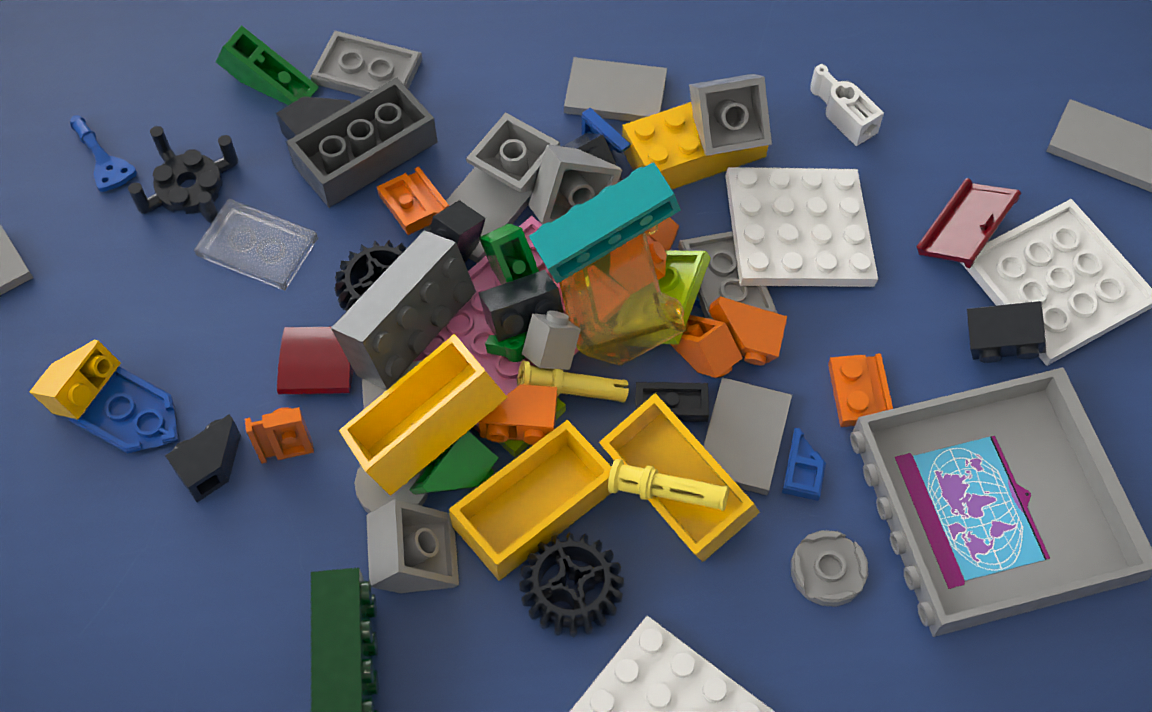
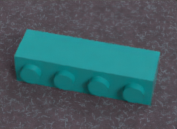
M652 162L646 167L635 169L629 177L619 183L605 187L597 196L587 202L573 206L565 215L555 221L541 225L536 232L529 235V238L555 282L559 283L681 211L674 192L655 163Z

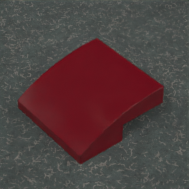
M284 327L278 364L277 393H350L354 370L331 327Z

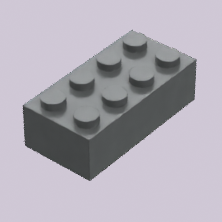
M397 77L286 141L293 166L328 208L438 142L434 117Z
M424 230L331 327L356 376L388 390L476 293L456 242Z

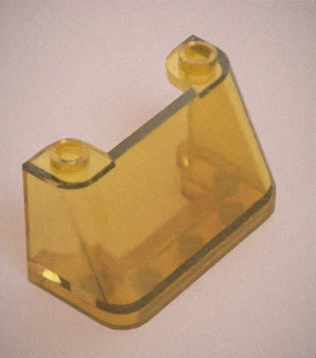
M658 224L559 282L566 314L569 316L568 320L581 329L576 347L582 354L621 366L686 331L683 320V307L676 298H672L660 291L646 236L657 232Z

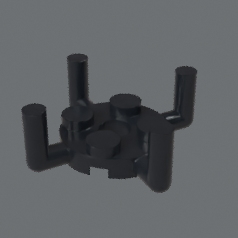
M154 126L151 128L150 134L164 163L157 166L153 171V186L156 194L147 198L140 183L135 182L129 185L128 191L137 210L141 214H147L163 206L172 212H175L174 210L185 211L186 214L201 212L207 222L216 223L219 215L214 203L219 197L218 191L220 186L222 187L221 173L236 166L238 163V157L231 137L222 135L218 138L223 158L214 162L195 149L187 150L184 154L176 156L169 145L163 128ZM186 180H196L195 184L191 187H180Z

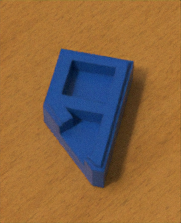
M591 107L582 113V135L586 133L603 134L610 151L616 150V152L622 153L630 148V143Z
M794 428L782 493L819 501L826 462L803 437L804 433L801 429Z

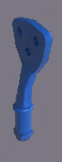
M79 115L71 117V128L80 136V141L89 147L96 159L93 175L100 192L120 187L137 175L134 166L124 159L108 155L99 146L95 132L90 130L83 117Z

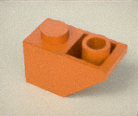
M520 384L506 395L508 398L479 421L480 438H487L489 441L497 443L506 442L507 440H520L534 445L555 429L557 387Z

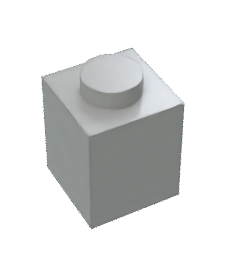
M548 311L547 315L532 314L522 355L538 368L570 370L581 329L568 320V315L558 311Z

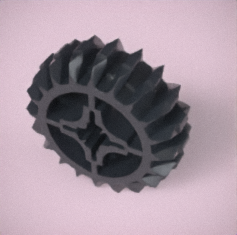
M374 240L373 247L368 249L361 244L360 253L358 254L349 251V261H341V271L336 272L335 276L336 284L334 289L336 296L339 297V306L347 312L406 250L402 243L393 248L390 240L384 246H379V243Z
M571 532L566 535V542H560V539L554 535L551 538L552 546L549 547L545 543L540 542L538 544L539 554L529 553L527 559L530 565L521 568V575L525 578L519 582L520 591L525 593L522 596L523 606H532L529 610V617L531 619L541 617L540 627L543 630L554 623V633L557 636L561 635L564 627H568L570 629V636L574 638L577 636V627L583 626L586 634L590 635L593 631L592 622L594 621L601 627L605 626L606 618L604 614L614 616L617 611L614 603L622 601L623 593L618 590L624 586V578L618 576L621 572V565L619 562H611L614 557L611 549L601 552L602 542L600 539L590 546L588 545V536L586 534L581 536L580 542L574 541V536ZM571 560L581 561L588 564L589 566L580 567L575 565ZM558 564L559 573L557 576L549 579L548 584L540 587L544 574L553 565ZM566 573L569 580H574L575 584L578 582L577 596L574 589H569V584L565 585ZM603 582L604 587L598 598L586 606L585 594L595 589V584ZM566 602L573 610L562 609L552 603Z

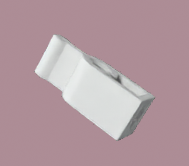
M820 64L816 66L810 89L814 95H818L827 103L826 116L855 146L876 135L879 132L884 112L856 85L848 81L838 82L828 72V68L825 65Z

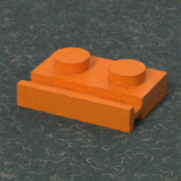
M420 167L415 168V173L411 175L404 173L377 186L379 197L407 235L431 225L433 216L449 207L448 203Z
M881 353L875 354L872 357H866L865 355L830 357L828 367L840 427L855 426L858 417L893 409Z
M300 407L276 409L270 414L262 415L261 421L252 422L251 418L245 419L246 432L261 464L267 463L266 458L272 456L282 460L314 453L312 438Z

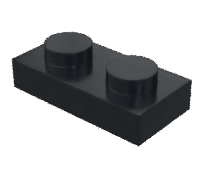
M636 382L635 410L656 393L680 421L708 422V383Z

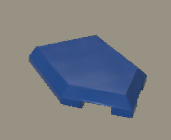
M120 366L79 419L69 418L70 422L127 454L179 441L171 394Z

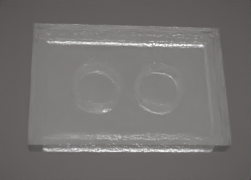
M228 199L194 248V251L198 257L279 289L286 290L318 240L316 231Z

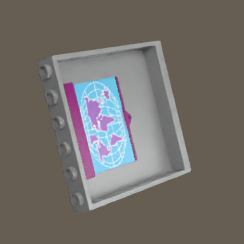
M1064 367L858 417L854 430L850 434L853 450L856 454L860 453L862 457L866 483L868 486L874 487L877 495L876 506L882 520H887L891 530L890 542L895 554L901 555L905 566L903 572L906 584L910 590L915 591L919 601V617L924 626H929L933 637L1146 581L1152 576V547Z

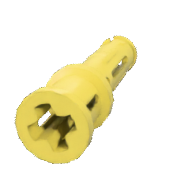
M524 360L520 364L517 376V386L523 384L557 387V396L562 393L624 403L629 388H624L629 385L628 381L624 379L619 380L563 372V369L538 368L537 366L530 365L529 361Z
M619 459L614 460L608 481V491L610 493L616 494L618 490L640 495V498L643 500L652 499L653 496L716 508L721 511L725 510L729 495V486H720L660 474L654 466L647 465L646 468L625 465L623 460Z

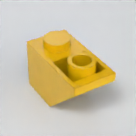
M93 340L52 363L29 392L52 414L79 419L120 366L121 362L99 340Z

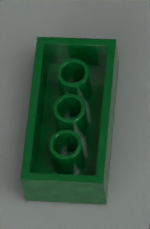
M359 567L311 572V712H378V710H374L372 695H378L379 693L377 670H373L371 656H377L378 642L376 631L373 632L370 619L377 617L376 596L372 594L370 581H364Z

